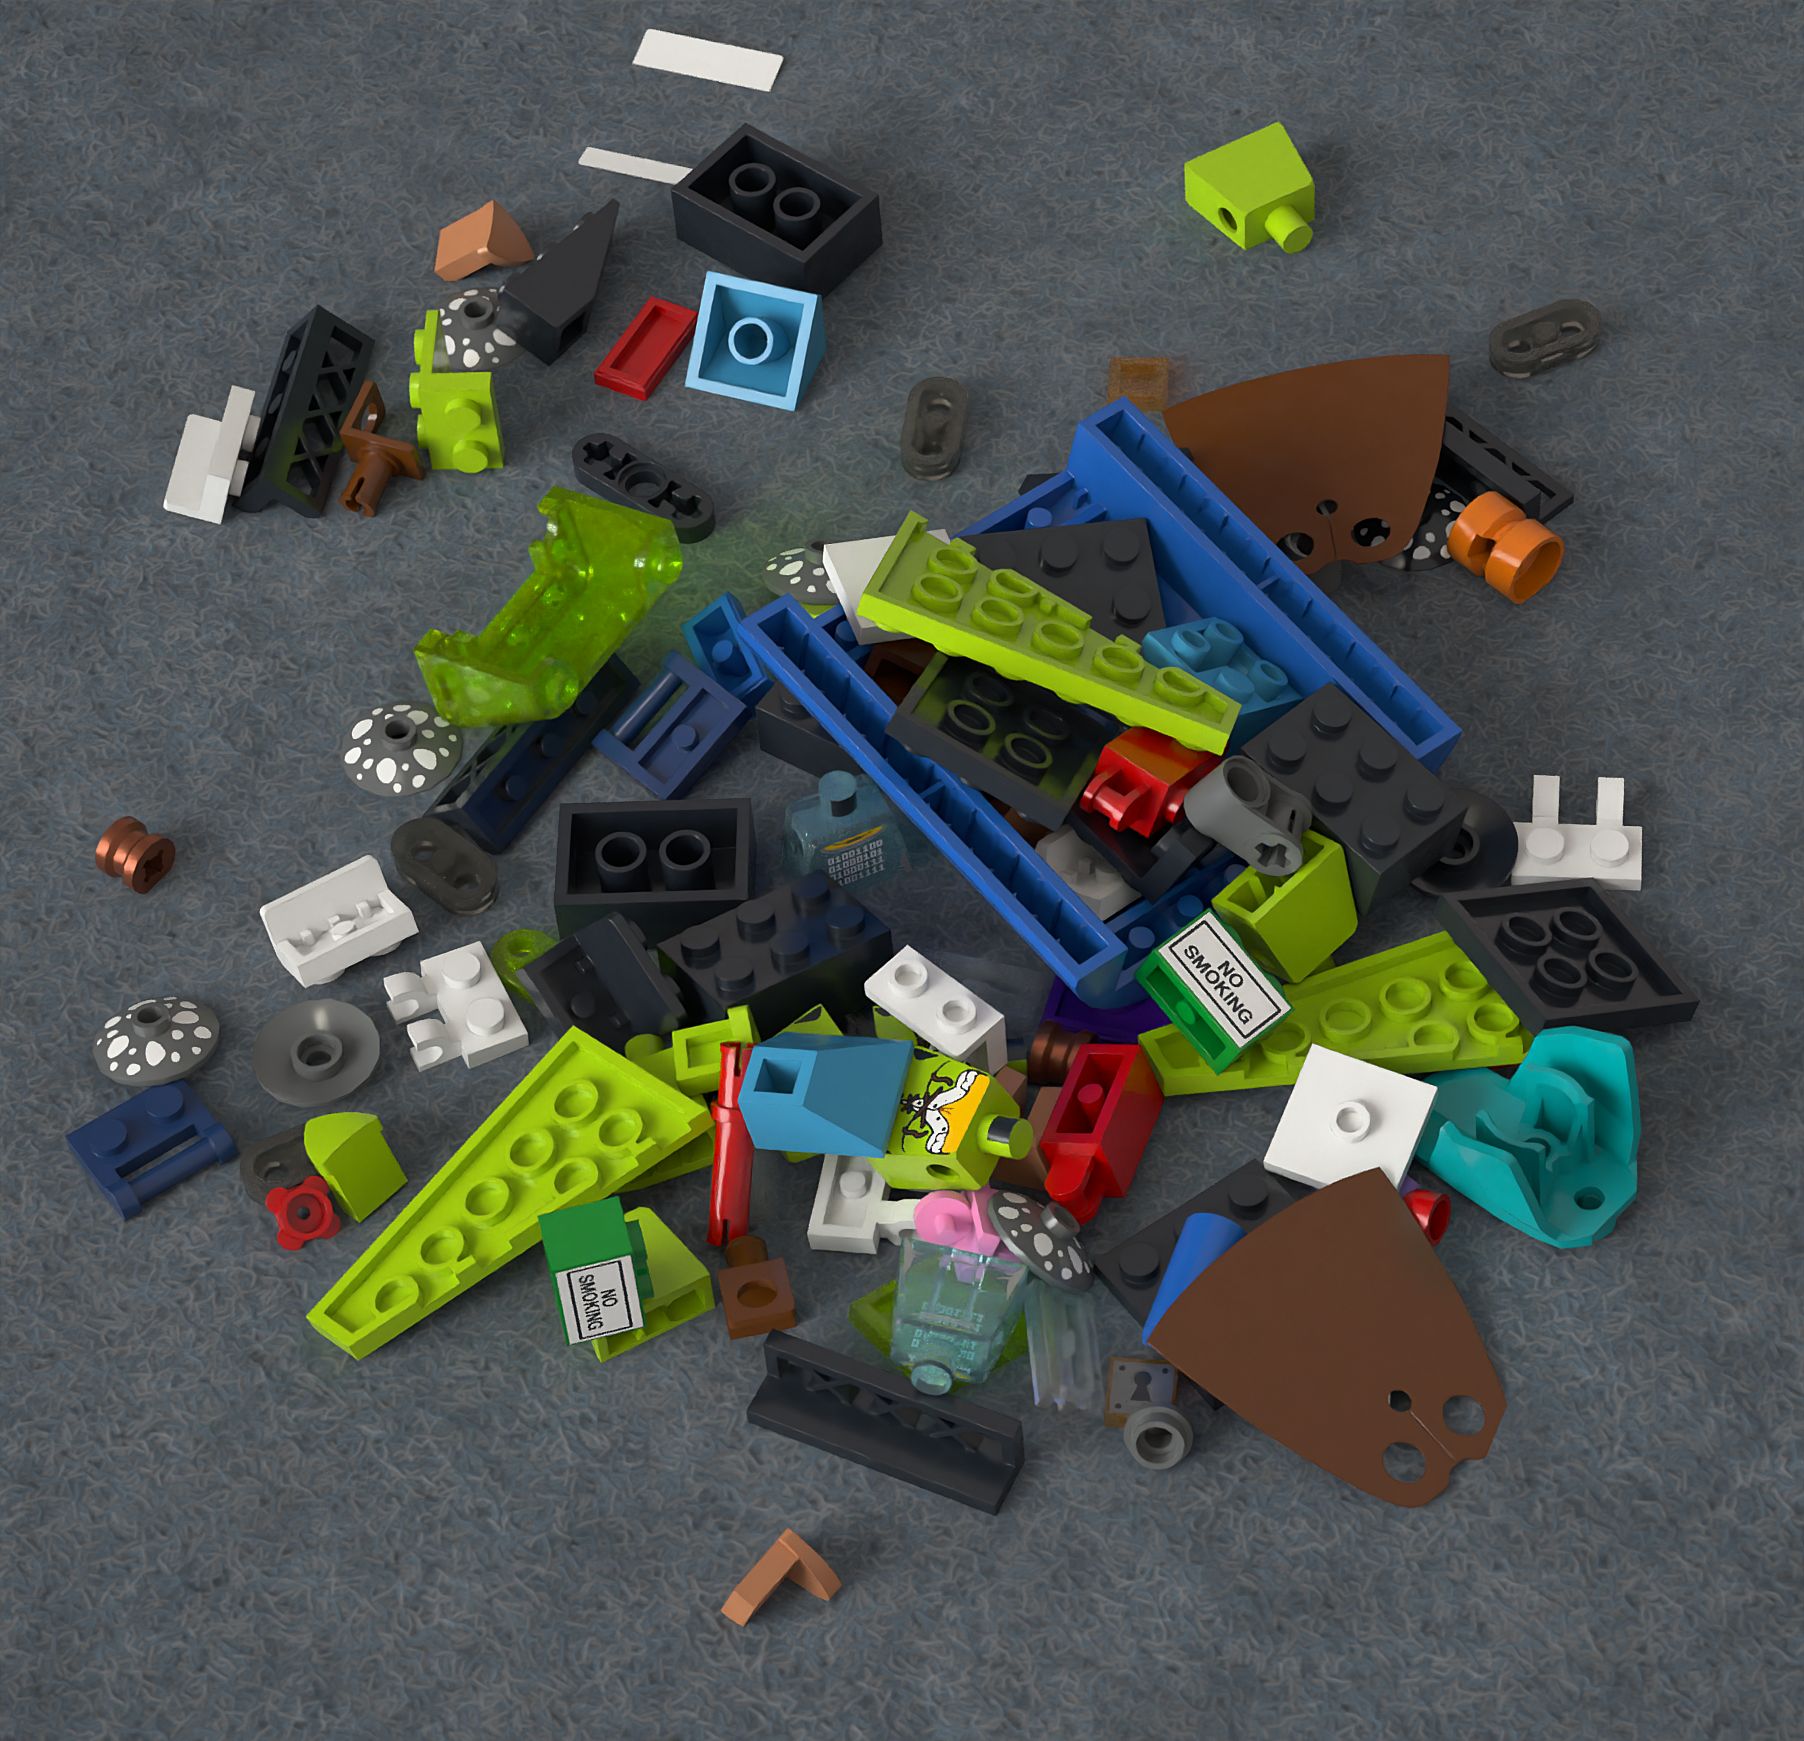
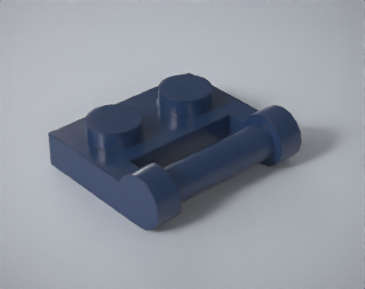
M671 649L660 662L663 669L609 731L602 729L591 742L602 755L620 767L660 800H681L753 716V713L744 703L677 651ZM682 684L688 687L634 751L629 749L628 746Z
M183 1078L165 1085L152 1086L65 1136L70 1150L124 1222L142 1212L141 1204L211 1163L218 1161L220 1165H223L238 1156L237 1147L226 1128L220 1122L217 1123ZM198 1135L201 1139L133 1180L127 1182L123 1178L190 1138Z

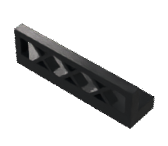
M320 305L315 306L286 334L260 415L261 420L253 451L248 453L246 459L249 464L240 497L234 496L232 503L234 507L244 513H257L268 502L275 499L305 518L317 519L323 514L344 445L339 432L361 390L376 340ZM331 337L354 351L350 363L339 365L329 344ZM329 380L338 399L337 406L325 407L316 388V382ZM315 423L325 443L324 449L312 452L302 431L303 425ZM301 466L312 488L310 495L305 494L286 482L289 469Z
M1447 401L1442 446L1435 472L1436 477L1470 502L1488 491L1498 492L1519 507L1526 514V519H1535L1542 525L1574 502L1573 493ZM1541 491L1551 498L1542 506H1540Z
M604 639L562 649L422 815V818L428 825L437 829L461 825L483 851L491 855L501 854L589 748L592 740L608 725L641 683Z
M771 1329L763 1343L767 1375L746 1411L749 1423L997 1516L1025 1463L1022 1421L947 1393L941 1395L923 1393L915 1387L917 1383L915 1381L776 1329ZM789 1361H790V1362H793V1363H796V1364H798V1365H801V1366H803V1367H800V1366H797V1365H795V1364L789 1363ZM983 1434L988 1435V1436L993 1437V1438H996V1439H998V1440H1001V1442H1000V1441H997V1440H994V1439H992V1438L986 1437V1436H984Z

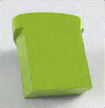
M748 1004L729 1008V1019L672 1032L676 1080L682 1094L690 1097L719 1090L720 1043L741 1041L740 1069L742 1049L747 1048V1043H762Z
M341 1112L312 1118L306 1123L304 1132V1145L307 1154L317 1171L324 1177L341 1209L352 1219L362 1222L408 1182L381 1134L383 1126L376 1115L359 1112Z

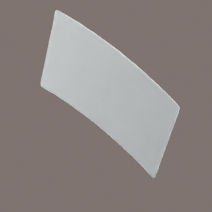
M649 29L645 33L632 64L769 92L783 57ZM587 147L578 161L581 165L675 185L693 170L691 168Z

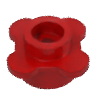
M308 1176L300 1186L288 1190L276 1187L268 1193L265 1205L268 1211L275 1214L280 1229L277 1234V1242L284 1249L295 1251L302 1247L304 1241L315 1239L319 1236L329 1239L338 1233L341 1221L339 1216L333 1213L331 1201L327 1197L329 1186L322 1177ZM302 1206L309 1210V1216L304 1220L297 1216V1210Z

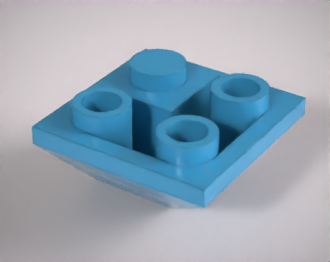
M1211 617L1148 632L1142 641L1143 655L1146 662L1158 669L1179 667L1242 705L1228 740L1231 744L1224 761L1229 757L1238 755L1240 747L1303 700V697L1288 684L1286 674L1273 663L1262 660L1243 643L1244 638L1241 632L1224 620Z
M783 1032L755 1045L737 1101L755 1148L884 1158L915 1049L913 1042L910 1040Z

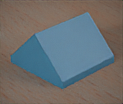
M707 271L685 387L796 412L827 349L821 295L715 271Z

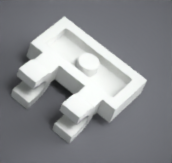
M1534 775L1532 823L1513 822L1518 835V855L1514 869L1511 872V886L1594 877L1603 889L1640 891L1642 827L1623 826L1624 778L1598 777L1596 825L1558 824L1560 776Z
M480 941L421 961V978L415 973L410 972L398 973L384 978V986L391 998L390 1001L386 1002L387 1008L396 1025L439 1009L446 1023L443 1024L437 1019H424L407 1025L408 1034L415 1046L410 1048V1054L419 1072L461 1055L468 1068L471 1069L529 1045L528 1033Z
M825 1154L807 1232L810 1247L816 1250L876 1254L880 1238H888L889 1241L897 1246H905L907 1238L911 1247L928 1249L929 1243L917 1234L913 1218L915 1207L921 1199L888 1201L891 1186L865 1157ZM907 1189L909 1191L926 1193L938 1191L933 1189Z

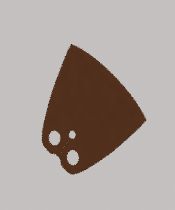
M1390 355L1299 368L1223 387L1181 402L1161 411L1175 446L1177 448L1188 447L1194 456L1192 463L1275 545L1282 537L1291 533H1303L1312 538L1314 549L1311 554L1304 559L1292 561L1305 575L1315 574L1323 566L1336 562V560H1346L1361 565L1383 561L1397 556L1409 544L1419 525L1427 502L1442 446L1449 388L1450 355ZM1324 500L1335 501L1338 505L1337 510L1330 514L1329 518L1328 515H1321L1316 510L1317 505ZM1378 518L1387 522L1390 527V535L1381 544L1365 547L1358 545L1351 537L1352 529L1362 520Z
M1380 1167L1351 1175L1327 1185L1285 1208L1248 1233L1208 1266L1178 1296L1146 1341L1190 1379L1283 1446L1374 1497L1408 1508L1421 1507L1443 1492L1450 1482L1449 1474L1452 1468L1460 1461L1465 1459L1479 1460L1487 1456L1507 1407L1497 1374L1458 1290L1412 1213ZM1401 1390L1409 1395L1411 1407L1408 1411L1397 1412L1391 1408L1388 1403V1396L1392 1391ZM1454 1396H1467L1479 1403L1485 1416L1483 1428L1474 1435L1466 1436L1451 1430L1444 1421L1442 1413L1444 1404L1448 1399ZM1396 1442H1406L1419 1449L1426 1463L1423 1476L1419 1480L1410 1483L1395 1480L1390 1476L1383 1463L1384 1451L1388 1446Z

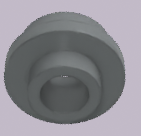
M1154 1401L1142 1404L1130 1413L1125 1423L1124 1441L1128 1451L1138 1463L1150 1469L1161 1470L1174 1466L1186 1457L1193 1443L1194 1430L1190 1418L1179 1407L1167 1402ZM1158 1427L1166 1429L1171 1433L1167 1436L1159 1437L1150 1433L1148 1429Z

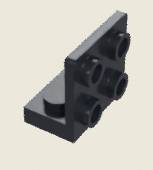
M1086 788L1081 792L1065 818V821L1074 829L1077 836L1104 857L1121 874L1123 880L1132 889L1140 892L1152 905L1164 896L1219 843L1215 839L1201 834L1192 825L1187 816L1175 825L1171 822L1149 838H1146L1129 826L1123 831L1118 832L1110 827V818L1097 810L1088 813L1080 808V801Z

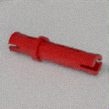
M741 1041L720 1043L721 1063L718 1100L712 1101L710 1111L711 1118L716 1120L709 1226L708 1233H706V1242L720 1247L722 1246V1240L727 1238L728 1220L730 1222L728 1244L735 1238L748 1235L754 1143L737 1101L753 1047L757 1045V1043L748 1042L747 1048L742 1049L741 1069Z

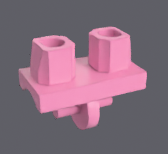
M989 1181L987 1185L979 1190H962L960 1194L949 1190L931 1192L919 1201L913 1215L917 1234L924 1241L932 1245L948 1246L951 1260L963 1261L985 1268L980 1269L963 1263L952 1262L956 1284L976 1290L984 1272L1002 1277H1013V1275L1006 1273L1014 1274L1022 1265V1262L1008 1249L997 1234L987 1213L988 1199L999 1191L990 1188Z

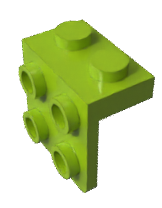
M427 310L425 329H416L414 336L416 364L420 365V372H411L409 381L411 407L421 408L422 414L418 415L417 420L420 450L429 449L432 470L458 469L466 473H477L485 468H503L505 448L492 373H451L440 310Z

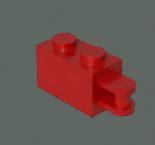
M1133 726L1104 746L1090 783L1081 798L1080 808L1088 813L1097 810L1110 818V827L1118 832L1123 831L1129 826L1146 838H1149L1171 822L1175 825L1183 820L1186 816L1184 797L1187 791L1224 761L1231 743L1227 742L1224 752L1220 756L1210 751H1195L1186 748L1176 738L1148 727Z
M1081 1044L1039 1141L1051 1166L1045 1180V1188L1053 1200L1059 1201L1058 1204L1074 1216L1079 1226L1089 1222L1096 1215L1103 1197L1125 1198L1164 1103V1095L1141 1045Z

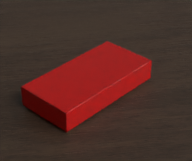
M651 296L594 372L595 384L646 402L694 337L699 312Z

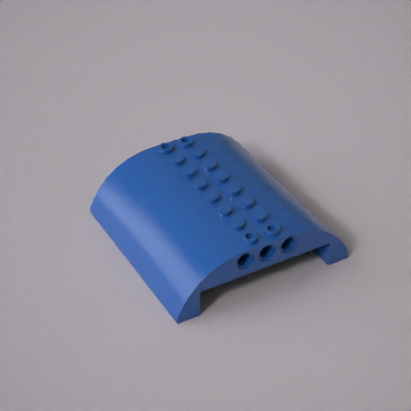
M1125 395L1078 422L1066 470L949 538L951 541L956 537L960 538V536L1145 518L1166 628L1211 617H1216L1232 624L1243 635V643L1262 660L1273 663L1286 674L1288 684L1303 697L1302 701L1330 681L1434 775L1461 737L1463 730ZM787 593L738 622L737 632L742 642L1075 995L1088 1006L1112 1009L1128 1006L1150 998L1149 993L1133 975L1150 953L1208 908L1223 922L1213 908L1211 900L1250 866L1246 860L1224 845L1205 856L1154 905L1142 895L1102 921L981 795L983 791L968 787L955 773L933 760L910 753L902 746L900 741L884 732L898 707L863 671L875 643L859 645L841 603L813 618L790 593ZM1102 709L1092 710L1120 726L1115 738L1133 727L1123 723L1112 713ZM1264 844L1263 852L1267 850L1266 844Z

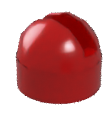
M1414 1189L1407 1192L1402 1197L1403 1201L1431 1246H1437L1450 1222L1451 1201L1449 1196L1428 1189Z

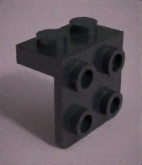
M617 911L575 930L515 972L559 1040L574 1025L624 1057L626 1056L625 1045L633 1037L642 1034L660 1036L677 1029L688 1021L687 1012L683 1007L685 1000L680 988L671 977L660 973L647 953L648 942L641 929L632 920L624 918Z

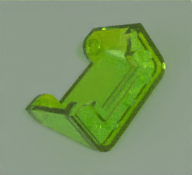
M554 485L537 505L540 514L548 516V526L543 542L534 539L528 546L535 571L482 633L477 637L476 635L456 630L451 636L430 629L413 648L441 719L444 722L472 730L549 720L560 716L565 710L570 708L579 693L670 584L674 583L679 577L683 567V555L680 551V544L672 521Z

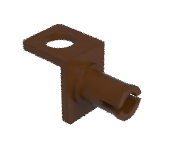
M365 380L339 432L350 461L358 463L344 492L339 497V503L346 510L355 513L363 505L365 508L362 515L373 517L391 477L399 474L423 481L426 472L417 448L414 445L376 435L385 417L386 408L376 382ZM369 405L368 420L365 428L361 431L362 418Z
M743 1235L732 1240L725 1249L726 1261L730 1268L717 1271L730 1340L770 1333L772 1328L780 1331L796 1327V1307L784 1257L768 1260V1250H766L767 1245L765 1241L754 1235Z

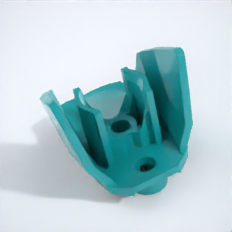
M1577 1026L1543 1029L1534 1038L1528 1054L1511 1080L1486 1067L1434 1072L1421 1081L1438 1087V1098L1413 1158L1454 1189L1509 1225L1535 1239L1560 1249L1590 1246L1594 1240L1604 1238L1610 1234L1616 1226L1617 1217L1633 1201H1636V1155L1642 1129L1633 1048L1624 1037Z

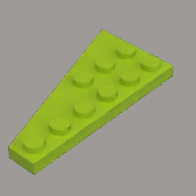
M910 510L863 591L856 612L857 615L873 620L879 628L885 631L906 633L932 643L944 654L955 657L965 656L994 667L1000 675L1006 678L1027 680L1053 690L1065 701L1075 704L1086 703L1112 713L1129 726L1148 727L1174 737L1181 745L1191 750L1210 751L1222 756L1242 705L1179 667L1158 669L1146 662L1139 655L1142 646L1123 634L1118 636L1115 642L1107 639L1089 628L1093 619L1089 614L1012 569L992 571L979 563L974 557L977 548L958 537L951 540L950 545L926 532L929 520Z
M1446 930L1306 977L1302 982L1283 985L1286 999L1295 1010L1274 1033L1218 1076L1174 1023L1138 1035V1045L1142 1046L1164 1096L1296 1084L1312 1044L1398 1074H1412L1520 1064L1528 1054L1534 1040L1533 1035L1524 1028L1522 1022L1499 994L1488 984L1487 980L1465 953L1453 942Z
M573 1025L306 1315V1318L316 1331L360 1361L541 1241L542 1235L538 1215L606 1198L716 1125L706 1108Z

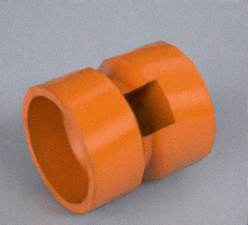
M1488 491L1467 505L1457 518L1448 537L1447 553L1476 576H1485V581L1511 602L1522 604L1553 579L1562 562L1564 542L1537 520L1526 519V514L1501 494Z

